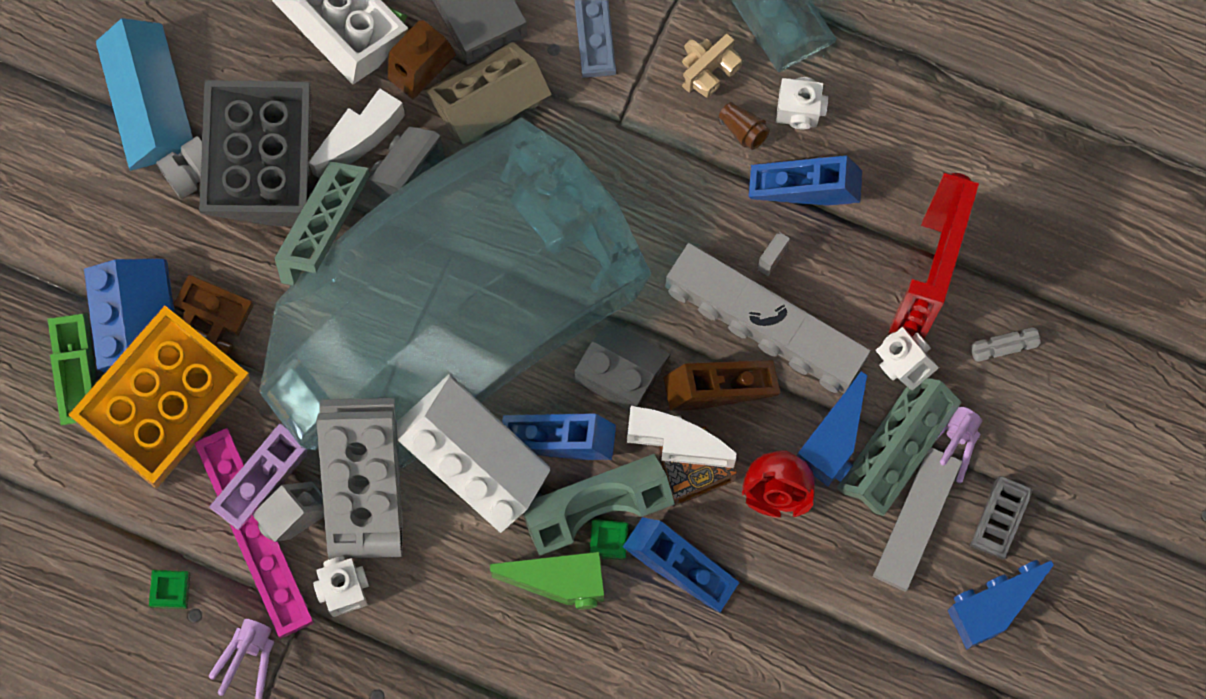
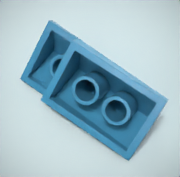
M121 18L96 40V45L128 167L132 171L154 165L171 152L180 154L181 146L192 140L193 135L163 25L161 23Z

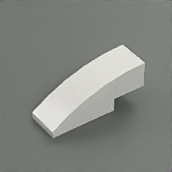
M379 89L360 115L348 108L309 161L313 175L320 178L330 161L350 164L376 147L405 116L403 103L382 89Z
M631 406L627 443L663 446L662 461L734 468L736 452L712 434L676 416L652 409Z

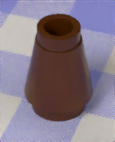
M733 102L726 104L719 113V118L743 147H749L751 150L757 149L769 135L770 129L766 126L764 119L735 105Z

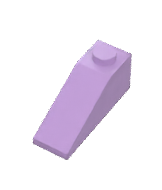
M279 423L209 508L239 530L306 457L308 445Z

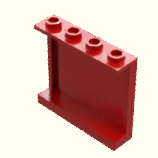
M944 173L921 223L923 227L941 232L926 283L914 279L911 280L891 322L889 335L903 327L910 335L913 336L918 332L925 339L944 304L979 183L971 181L964 174Z

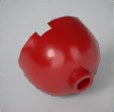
M780 450L766 453L756 458L748 468L743 482L742 496H746V504L758 513L781 518L780 511H793L792 517H798L809 512L814 505V474L804 460L788 451Z

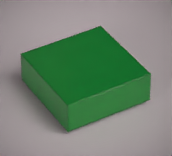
M592 520L590 553L599 552V556L602 559L625 560L626 549L623 546L627 541L628 523Z
M152 570L149 607L187 609L191 573L189 571Z

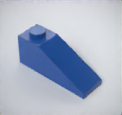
M847 155L751 165L749 198L751 200L828 206L860 203L862 169Z
M862 371L797 453V456L809 465L814 477L828 487L834 479L841 482L853 467L848 461L855 448L867 375Z
M598 414L503 415L502 423L536 455L576 460H612L616 425Z
M642 517L623 546L624 549L646 566L717 612L722 611L739 584L736 579L659 520Z

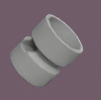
M198 136L182 145L180 154L171 152L156 162L160 171L181 200L197 190V183L201 182L202 141Z

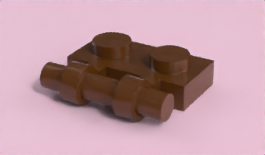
M188 275L174 302L175 309L184 312L181 319L192 328H194L197 319L213 325L209 333L194 329L228 357L232 352L233 344L222 340L225 331L239 336L254 306L252 301L192 275Z

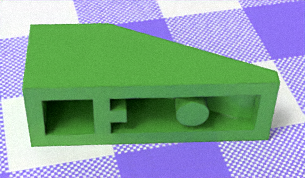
M599 552L490 564L492 578L566 605L575 604L578 610L596 608L597 602L604 601Z

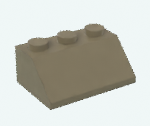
M514 42L505 45L425 90L452 135L462 144L479 140L483 137L484 132L495 126L509 123L516 114L525 109H533L539 106L543 99L551 95L537 61Z

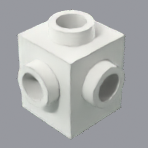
M808 77L796 79L782 78L776 123L790 124L791 127L800 130L809 129L810 127L817 128L819 117L826 116L828 96L822 95L823 83L815 82L814 79Z
M903 327L887 336L883 344L876 349V352L884 360L880 364L883 371L893 381L898 378L912 391L939 368L926 353L931 347L918 332L912 336Z
M343 556L332 558L323 563V568L316 570L319 580L313 582L317 598L320 603L326 601L328 610L333 617L368 606L363 588L369 587L363 566L356 568L352 558L347 560ZM345 582L342 587H337L339 583Z

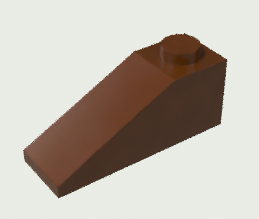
M773 360L685 363L663 377L670 411L699 410L781 394Z

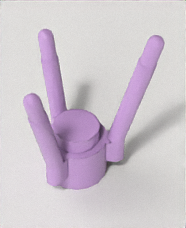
M958 407L938 436L939 438L947 429L946 434L951 439L940 460V464L943 466L947 464L958 444H965L967 441L956 482L959 484L963 482L975 443L980 437V433L977 430L982 423V419L978 414L965 407Z
M244 619L241 629H236L231 642L209 674L210 679H215L235 649H238L218 690L220 696L226 693L245 653L257 656L260 650L262 653L255 699L263 698L269 655L274 645V641L268 639L271 628L257 621Z

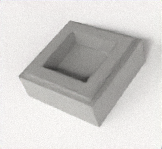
M781 232L775 235L760 257L758 271L769 277L786 252L790 240L789 237Z

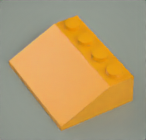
M164 306L70 412L69 416L157 489L195 445L194 443L204 435L250 381L249 373L167 306Z

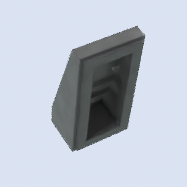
M999 476L994 482L970 546L1004 560L1033 490ZM1003 492L1019 499L1018 503L1000 496V493ZM995 505L1013 511V516L1011 517L994 510ZM991 518L1007 525V531L989 524V519ZM984 531L1002 538V544L1000 545L983 538Z

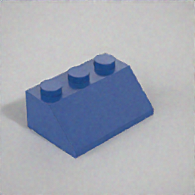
M115 259L84 269L97 370L106 373L164 306H167L175 313L167 260Z

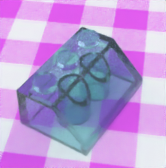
M731 0L778 73L836 42L835 36L811 0Z

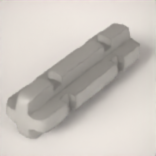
M1033 327L1022 330L1020 334L1016 331L991 337L989 341L986 339L975 341L971 345V353L974 360L979 362L989 359L991 355L995 358L1020 352L1023 348L1025 350L1037 348L1041 340L1038 330Z

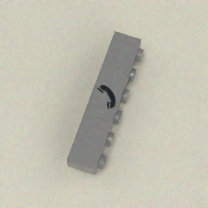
M690 243L686 245L666 276L665 287L669 289L668 293L673 298L683 303L686 301L691 302L699 307L698 311L710 320L715 321L718 318L728 324V329L741 338L748 336L758 342L759 348L771 356H777L778 354L790 361L788 364L795 371L804 375L810 373L820 379L819 383L831 392L837 393L840 391L843 394L846 392L871 351Z

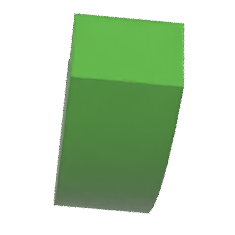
M88 313L47 319L53 354H50L61 425L77 423L69 414L96 384Z

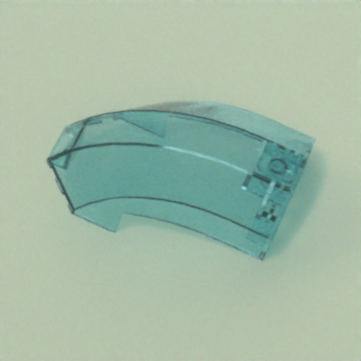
M520 118L444 159L392 194L330 246L316 273L304 271L299 276L295 285H291L275 304L259 393L301 448L315 451L319 448L316 419L317 414L320 413L319 405L321 400L395 398L397 426V421L450 374L481 403L550 352L634 301L652 273L618 203L574 150L525 119ZM398 441L399 468L402 469L418 458Z

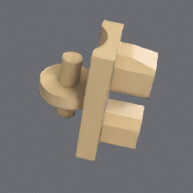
M726 34L714 46L708 39H705L700 44L694 40H689L684 45L688 55L682 60V63L688 69L683 73L686 81L682 84V87L689 93L695 89L706 98H709L720 86V80L712 74L717 67L729 77L733 76L742 67L743 62L742 58L733 49L734 39Z

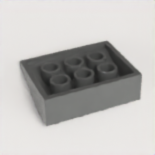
M205 80L200 214L270 226L294 225L310 197L309 161L311 160L312 93L310 82Z

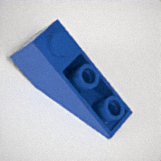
M1038 559L1018 568L1020 575L1009 580L1006 574L987 582L988 589L978 594H975L974 589H970L953 598L955 604L947 611L966 650L999 636L1008 628L1054 566L1052 561L1041 565Z

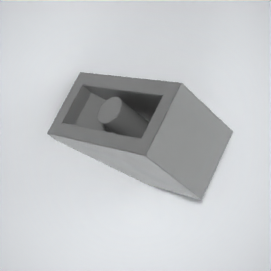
M313 482L281 485L252 515L259 523V530L268 539L274 542L290 540L324 517L323 494Z

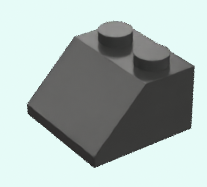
M411 126L407 128L403 135L399 133L393 139L389 146L390 152L383 161L379 160L374 164L369 176L372 192L405 214L445 161L441 135L435 131Z
M608 322L592 340L575 369V383L630 412L631 406L642 407L671 354Z

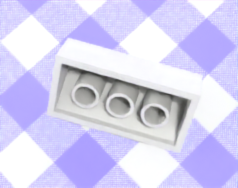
M272 0L352 85L379 68L388 57L390 50L408 32V27L381 0Z
M450 374L397 421L398 441L500 533L528 509L550 472V467Z

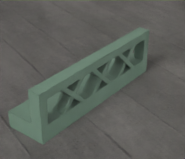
M329 162L275 256L281 283L295 285L302 271L317 272L370 176L367 167ZM346 177H352L355 180L347 184Z
M927 378L913 391L906 387L853 463L851 470L837 486V489L842 494L861 499L875 514L884 516L962 402L940 380ZM921 388L925 389L920 397L913 400ZM905 418L901 425L894 428L899 420ZM886 446L881 454L875 456L880 448ZM866 474L859 486H854L859 477Z

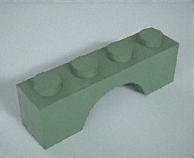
M655 454L535 498L523 513L529 534L540 556L574 543V538L579 528L588 520L600 514L612 511H628L643 517L675 505L667 475Z

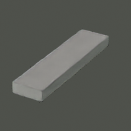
M932 447L923 458L872 576L904 592L908 590L962 463L961 460L951 456L946 465H941L940 460L944 453Z

